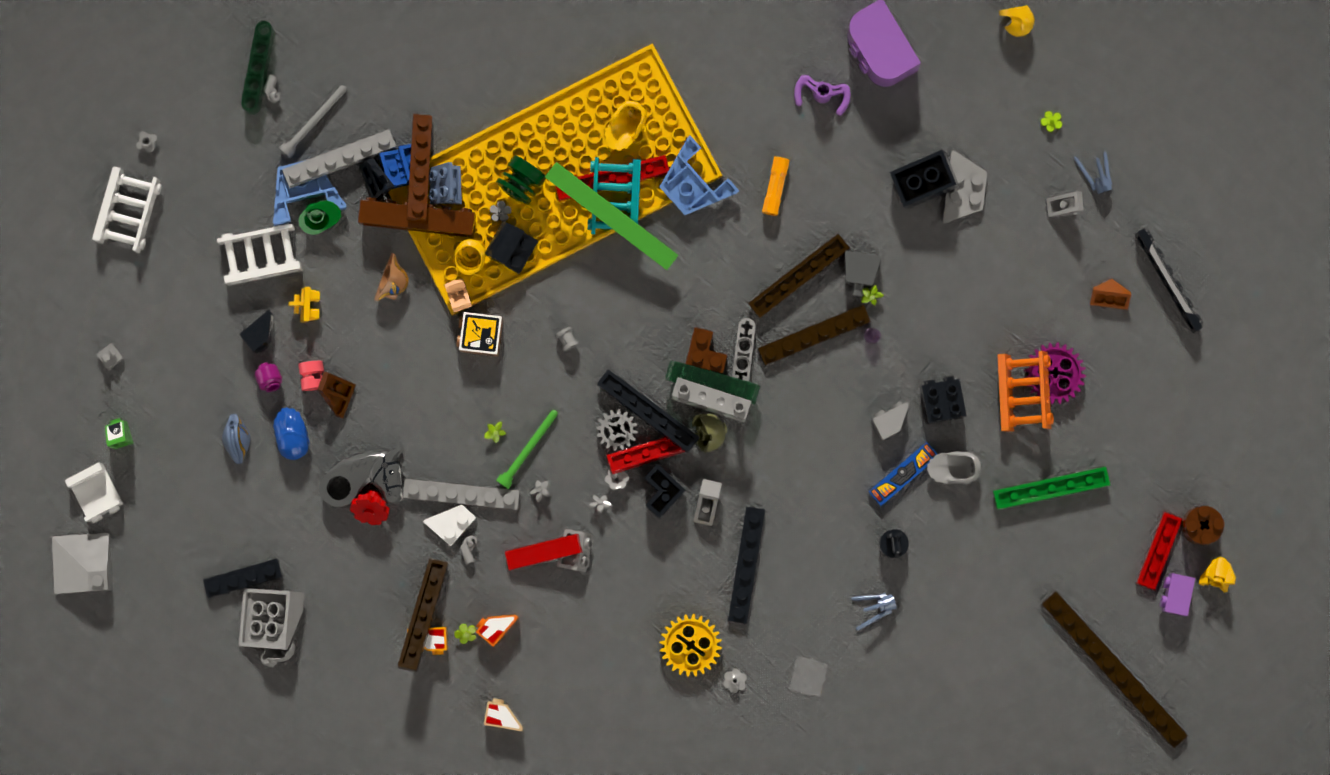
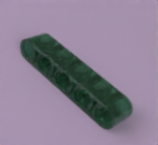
M268 21L258 22L253 36L241 99L242 108L250 115L257 114L261 109L264 94L263 88L266 83L275 31ZM268 27V34L262 35L261 30ZM259 46H266V50L263 53H257ZM262 64V69L255 72L254 66ZM258 82L259 87L256 90H251V84ZM249 101H255L253 108H247Z
M672 360L669 362L665 380L676 383L677 377L750 400L751 404H756L760 385Z

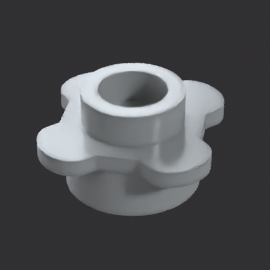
M145 131L140 132V139L136 143V147L139 150L144 149L148 152H153L158 139L155 134H147Z

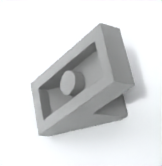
M1077 191L1046 198L1048 217L1077 215V212L1084 211L1082 192Z

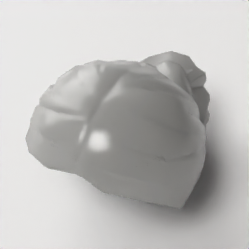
M291 640L288 650L264 648L260 656L262 664L274 667L278 662L290 659L295 651L294 640Z

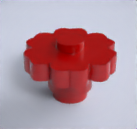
M370 490L364 495H358V498L352 500L350 512L354 513L355 519L361 523L368 522L370 525H381L382 521H387L390 508L386 506V501L382 499L381 493L375 490Z

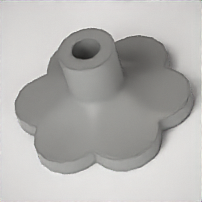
M610 469L605 477L606 484L612 490L624 489L626 482L629 480V475L624 471L612 475Z
M733 669L731 672L728 671L724 674L723 686L728 688L730 692L736 693L738 690L745 689L747 677L739 669Z

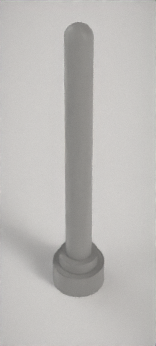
M344 85L340 86L290 142L283 143L279 147L280 151L288 158H291L295 154V147L339 100L347 88Z

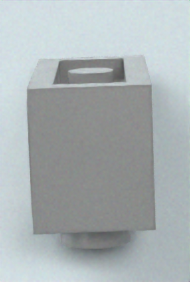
M703 479L693 522L712 526L722 483Z

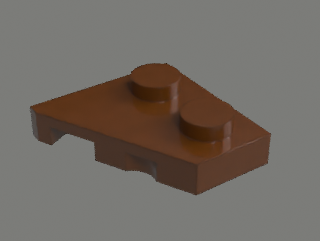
M324 371L317 390L336 417L343 419L356 384Z

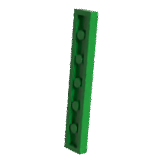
M1101 467L994 490L993 496L996 509L999 510L1110 486L1107 468Z

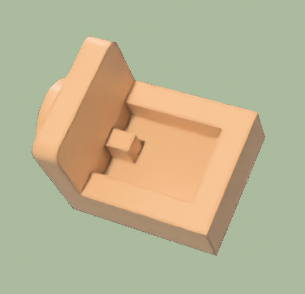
M463 279L453 280L445 284L454 313L472 307Z

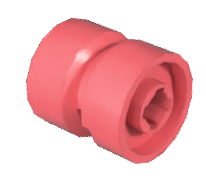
M323 361L299 363V374L303 376L300 380L301 390H317L322 373L324 372Z

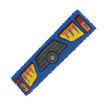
M926 442L868 492L882 506L927 467V464L930 463L929 460L938 454Z

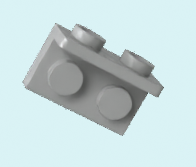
M565 529L563 537L579 534L583 553L558 558L557 567L586 572L589 566L590 550L593 547V535Z

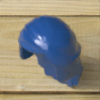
M281 408V411L277 412V417L274 419L273 424L277 447L280 454L286 459L297 460L305 456L309 449L310 440L299 411L297 412L294 408Z

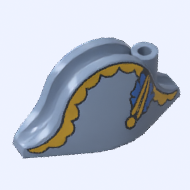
M231 414L223 430L222 443L234 462L242 464L250 445V433L239 416Z

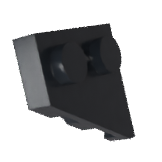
M373 158L366 160L359 166L372 198L380 200L394 188L393 183Z

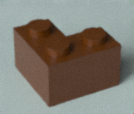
M695 327L685 367L723 376L727 355L709 350L713 331Z

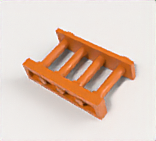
M1038 351L1039 358L1013 360L1011 355L998 354L1001 431L1014 432L1016 425L1042 423V428L1052 429L1051 424L1054 422V417L1050 409L1048 367L1051 365V359L1048 352ZM1039 365L1040 377L1019 379L1012 377L1011 370L1013 367ZM1040 385L1041 396L1015 398L1012 394V389L1016 386ZM1041 404L1042 415L1015 417L1013 414L1015 406Z

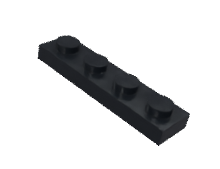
M275 558L203 579L207 598H212L281 578L283 575L279 560Z

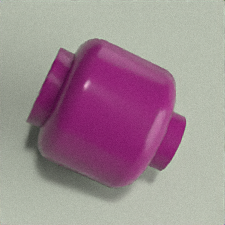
M262 363L254 374L259 388L266 392L277 390L283 381L280 371L275 364Z

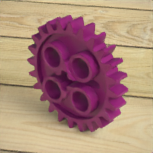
M1051 342L1048 343L1047 349L1044 345L1040 346L1041 351L1048 352L1051 365L1048 368L1049 372L1056 369V373L1071 374V377L1058 375L1053 378V374H1049L1050 405L1054 403V400L1057 401L1058 405L1061 404L1062 398L1065 402H1068V395L1071 398H1075L1074 391L1078 393L1081 391L1078 385L1083 386L1085 384L1080 379L1086 377V375L1081 374V371H1084L1086 367H1080L1083 360L1076 359L1079 353L1073 355L1074 348L1067 351V344L1060 348L1059 342L1055 344V347H1052ZM1033 350L1036 356L1031 354L1028 356L1029 358H1039V350ZM1062 360H1066L1069 363L1070 367L1068 370L1061 368L1060 363ZM1039 365L1028 366L1029 368L1023 370V372L1028 373V376L1024 378L1040 377V374L1037 372ZM1060 379L1067 381L1068 387L1066 389L1060 388L1058 383ZM1040 385L1026 386L1033 388L1030 394L1036 392V396H1041Z

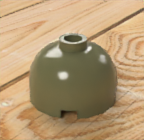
M711 413L695 415L692 427L696 426L697 433L695 434L700 437L696 443L698 448L705 453L718 449L725 440V434L727 433L726 424L719 417Z

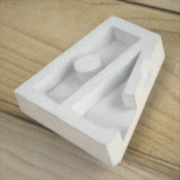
M463 505L425 519L423 522L446 543L452 546L477 517Z

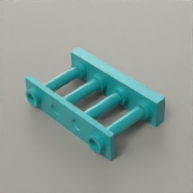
M594 157V161L590 163V172L594 173L593 190L595 192L597 190L626 191L628 194H631V201H627V203H610L617 209L630 213V218L638 224L641 159H633L632 163L624 165L599 163V157ZM598 171L628 172V174H632V182H628V184L599 183ZM592 214V219L588 218L587 230H591V234H595V228L612 229L603 221H596L594 214Z

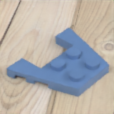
M691 135L686 139L659 186L684 216L739 192L729 178L713 191L687 161L701 149Z
M300 162L277 168L274 226L291 223L286 205L288 203L325 195L326 200L335 203L340 210L347 209V206L329 181L327 175L289 189L282 169Z

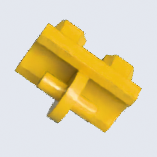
M304 287L301 289V302L300 295H294V301L288 302V306L294 307V314H299L300 307V323L319 319V309H310V302H319L320 292L311 290V287Z

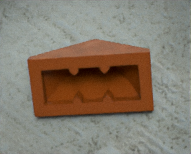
M1110 279L1093 287L1090 305L1128 310L1131 292L1115 280Z

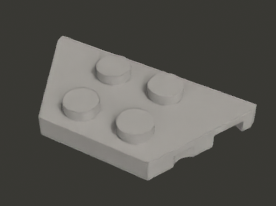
M954 150L951 151L950 164L960 187L946 193L942 222L944 224L983 210L987 172Z

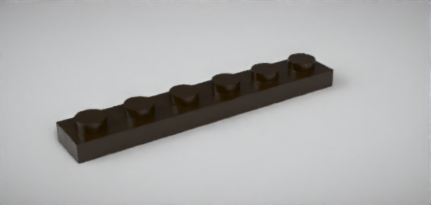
M839 233L751 300L748 305L759 319L843 255L845 251H848L850 247Z
M863 304L758 348L764 365L767 366L869 324L871 320Z
M429 558L397 665L399 669L416 673L418 671L449 566L448 562Z

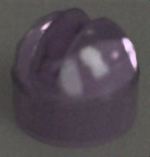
M868 328L865 331L864 339L868 343H877L881 339V333L878 329Z

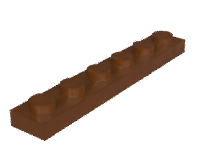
M413 114L407 220L426 222L432 115Z

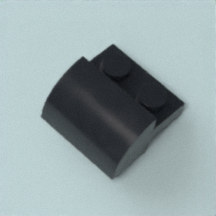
M502 221L485 251V256L520 274L538 241L524 233L521 229Z

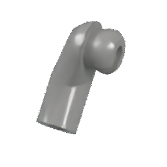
M269 74L263 92L270 102L275 103L280 99V94L275 89L278 78Z

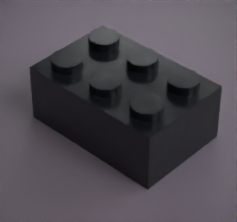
M943 149L889 172L902 205L906 209L960 187L948 156Z

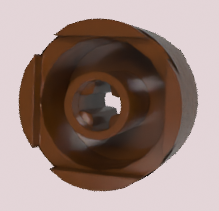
M1210 506L1195 507L1189 510L1182 520L1184 537L1195 545L1214 543L1221 537L1225 526L1221 514ZM1200 522H1205L1206 529H1200Z

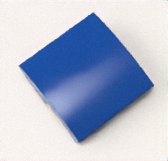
M411 144L398 146V150L379 153L382 170L393 183V189L409 185Z

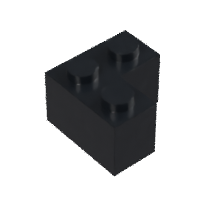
M658 464L644 478L658 491L645 506L658 519H661L686 490Z

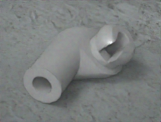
M467 536L460 547L466 565L475 561L471 553L477 544L475 536Z

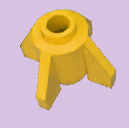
M1217 557L1211 561V564L1200 576L1199 584H1210L1214 587H1220L1223 592H1228L1229 585L1235 584L1236 576L1228 560L1223 557Z

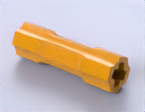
M774 156L768 190L762 213L766 215L778 216L781 194L790 162L787 158Z

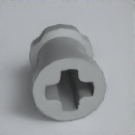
M567 327L555 334L564 346V352L579 344L571 333V327Z

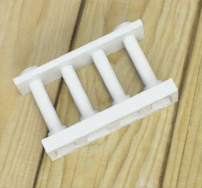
M113 166L92 240L103 244L104 240L112 239L134 245L132 250L140 254L141 249L143 250L146 244V238L144 237L156 196L161 192V181L156 177H153L152 183L126 177L121 168ZM126 184L149 190L147 201L120 195V192H118L120 185ZM120 202L143 208L141 220L115 213L113 210L115 203ZM114 220L139 227L136 238L110 231L108 229L110 221Z
M287 223L277 227L233 235V233L221 235L222 238H218L217 243L220 245L225 244L230 269L229 275L224 276L225 284L230 286L303 271L302 263L296 261L293 257L289 231L295 230L294 225ZM281 233L286 261L285 264L277 265L274 260L270 235ZM262 237L267 264L265 268L259 269L256 266L251 239ZM244 241L249 266L245 272L237 270L233 249L234 242Z

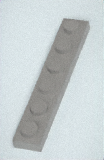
M388 129L284 168L282 172L290 189L378 156L379 153L396 149V144Z
M405 479L403 498L511 510H518L520 491L413 479Z

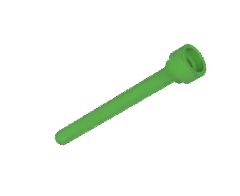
M552 410L508 471L499 475L496 479L499 484L507 489L510 488L513 484L512 477L557 417L558 412L556 410Z

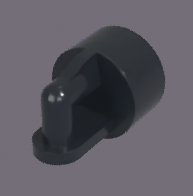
M898 529L886 531L879 539L881 553L891 559L903 556L909 547L908 537Z

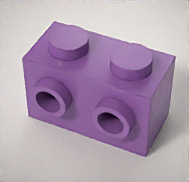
M1170 573L1168 577L1166 576L1163 585L1166 588L1165 596L1162 595L1160 600L1161 612L1188 616L1195 578Z

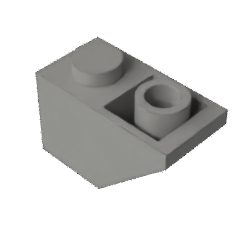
M901 401L891 406L892 410L886 413L884 410H881L874 414L875 418L871 421L881 441L900 432L909 406L907 402L904 404Z

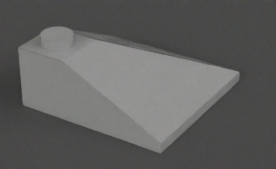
M110 533L52 537L54 594L113 590Z
M244 588L239 646L288 650L303 612L304 593Z

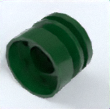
M514 155L507 165L513 173L502 172L501 175L507 181L498 178L496 183L507 195L529 205L531 199L525 194L535 197L536 194L530 187L541 188L546 178L539 169Z

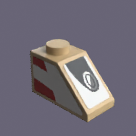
M493 698L492 702L488 701L484 725L523 731V725L510 706L504 704V700Z

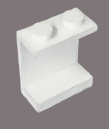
M98 462L65 480L67 486L72 488L86 516L84 520L87 522H98L103 519L102 515L108 512L109 514L115 513L120 510L119 506L123 505L103 463Z

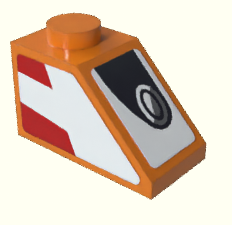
M517 615L491 616L487 619L482 618L476 625L478 628L476 633L491 646L495 647L519 617Z

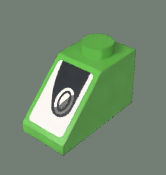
M121 418L110 421L109 425L105 426L108 447L118 449L134 444L127 421H121Z

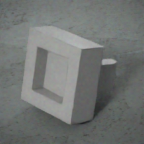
M110 343L96 354L108 370L124 359L113 343Z

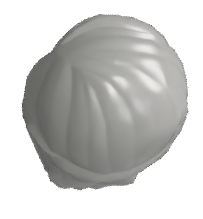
M969 452L940 453L935 455L933 459H930V463L927 464V471L930 477L935 482L966 485L977 480L981 473V463L978 457Z

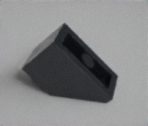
M269 310L239 334L256 354L269 348L268 344L272 339L274 315Z

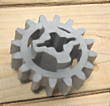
M618 409L617 414L610 410L609 416L605 413L603 414L604 421L598 420L602 425L596 427V430L601 431V433L597 434V437L603 438L600 442L601 444L607 443L606 449L613 446L614 451L617 450V447L624 450V445L631 447L629 441L636 440L633 434H638V431L633 430V428L637 426V423H631L634 417L627 418L628 412L622 415L620 409ZM613 418H619L617 422H608ZM625 422L630 426V433L624 428ZM618 426H621L620 430L624 434L617 433L616 435H614V430L611 427L617 428ZM604 428L610 432L608 439L604 434ZM619 438L626 439L621 443H615V441Z

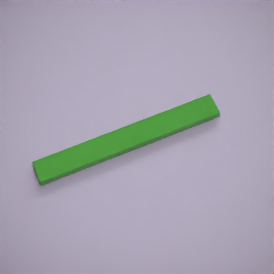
M556 162L546 174V179L664 269L668 270L679 256Z

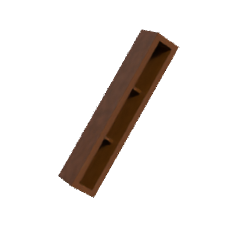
M366 197V200L360 201L359 225L469 238L474 237L476 214L472 212V209L461 208L458 211L453 210V207L442 206L440 209L434 208V205L427 204L426 222L407 220L408 202L396 204L395 200L388 199L385 202H377L376 198Z

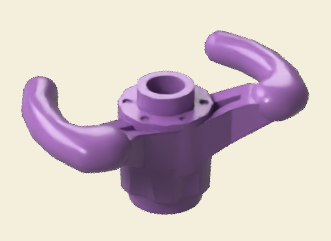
M802 75L794 89V99L797 106L802 105L801 90L804 85L813 92L814 99L819 103H826L832 96L842 93L844 96L843 101L836 111V114L839 116L845 112L850 103V87L844 83L833 86L823 81L815 82L809 75ZM821 91H824V92H825V95H824V96H823V95H820V94H821V93H820Z

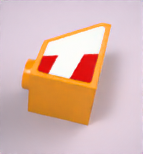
M447 627L430 628L424 647L426 651H432V655H442L445 650H448Z

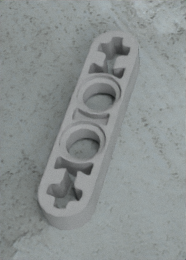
M750 318L742 319L738 325L731 386L734 391L739 393L744 392L749 385L756 328L754 321ZM746 322H749V326H752V329L748 330V336L752 335V339L740 337V334L744 335L745 331L741 326L745 325ZM741 341H748L750 344L749 350L742 351L739 348V343ZM741 359L746 360L748 363V367L745 370H740L737 367V362ZM735 372L747 373V377L743 375L742 382L745 383V386H742L741 389H738V386L734 384L739 379V375H735Z

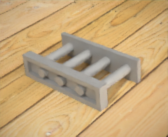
M677 377L672 393V400L742 423H745L751 405L750 400Z

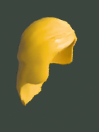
M626 101L615 111L605 132V142L608 143L609 148L621 151L622 149H627L637 139L647 119V112L641 104L634 101Z

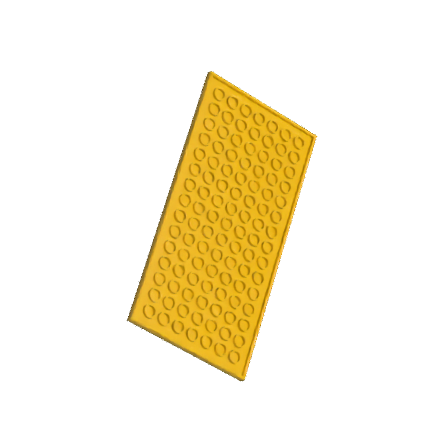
M653 43L430 157L429 168L447 162H452L455 166H461L462 204H438L434 208L441 209L442 206L453 207V210L458 211L461 208L472 209V212L476 214L473 238L408 231L452 316L466 309L453 312L445 284L453 280L463 279L471 305L473 306L616 232L613 229L595 228V234H591V230H587L588 218L592 219V213L573 198L559 202L556 186L548 179L545 180L541 188L530 187L536 195L532 197L525 194L531 199L529 205L507 195L496 181L498 178L507 181L501 175L502 172L513 173L507 165L514 155L532 164L545 176L556 162L576 177L590 174V163L594 161V157H599V163L626 165L632 163L633 159H641L642 161L666 155L670 169L686 139L691 135L701 149L687 161L707 185L723 177ZM626 101L638 102L647 112L645 126L641 129L637 139L627 149H622L621 151L612 150L608 147V143L605 142V132L613 114ZM666 175L640 181L638 220L673 203L659 188ZM428 183V200H427V204H430V199H429L430 184H429V183ZM409 185L391 189L388 192L391 199L396 201V204L408 202ZM604 190L597 192L608 202L627 203V201H631V194H628L626 191ZM499 201H504L506 206H510L512 212L507 214L508 220L506 222L521 229L524 233L538 241L521 273L517 274L485 256L484 265L478 273L473 275L461 273L455 264L454 253L456 247L464 240L474 239L479 241L486 251L502 223L501 220L497 222L492 220L491 216L493 213L490 212V207L492 205L497 206ZM620 210L630 218V213Z

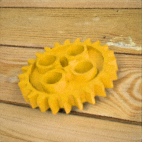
M685 614L684 620H681L678 616V623L670 621L672 627L665 626L668 633L661 634L665 641L659 642L665 645L660 651L666 652L662 659H669L666 665L673 664L672 671L678 668L679 675L686 671L687 677H689L692 671L695 676H697L698 670L704 674L705 667L711 670L709 664H716L713 658L720 657L716 650L722 649V647L717 646V643L721 642L722 639H716L715 637L719 632L712 631L715 625L709 627V619L702 622V616L696 620L695 614L692 615L691 619H688L687 614ZM686 626H691L694 629L692 637H685L683 635V629ZM679 634L689 642L694 640V645L703 651L705 656L700 655L693 649L688 651L686 649L687 645L679 640L676 635ZM703 637L708 638L710 641V645L706 649L699 646V640ZM674 642H680L683 645V650L680 653L672 651V644ZM691 653H695L699 657L698 662L694 665L690 664L687 660L688 655Z

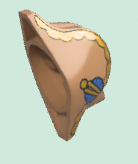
M391 253L374 299L375 301H380L384 297L396 300L397 295L404 292L408 286V275L400 267L396 255Z

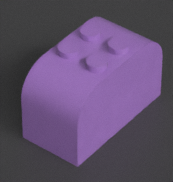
M884 0L872 3L852 17L847 33L848 43L851 46L849 50L854 58H858L862 73H867L873 83L882 87L892 86L918 71L921 62Z

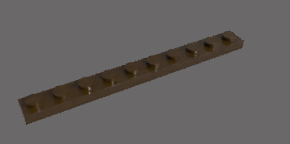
M1056 591L1041 604L1173 749L1188 736Z

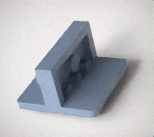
M447 162L429 168L430 204L434 206L438 204H462L461 166H455L452 162Z

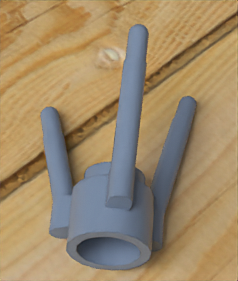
M1107 152L1103 153L1106 175L1103 173L1100 159L1096 158L1100 177L1095 179L1096 183L1093 182L1079 159L1074 157L1078 167L1090 183L1092 191L1097 190V193L1100 194L1112 189Z
M886 593L880 595L851 598L853 601L880 599L877 600L878 604L864 608L863 611L867 612L878 608L880 611H883L856 627L857 631L883 616L891 614V610L896 609V603L892 594L886 595Z

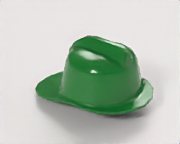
M330 201L312 203L300 214L298 219L299 226L305 233L311 235L319 234L340 220L341 210L335 203Z

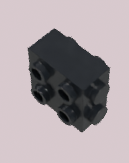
M954 376L943 378L942 382L937 383L935 380L924 381V385L920 386L927 425L961 419L967 416L960 379H954Z

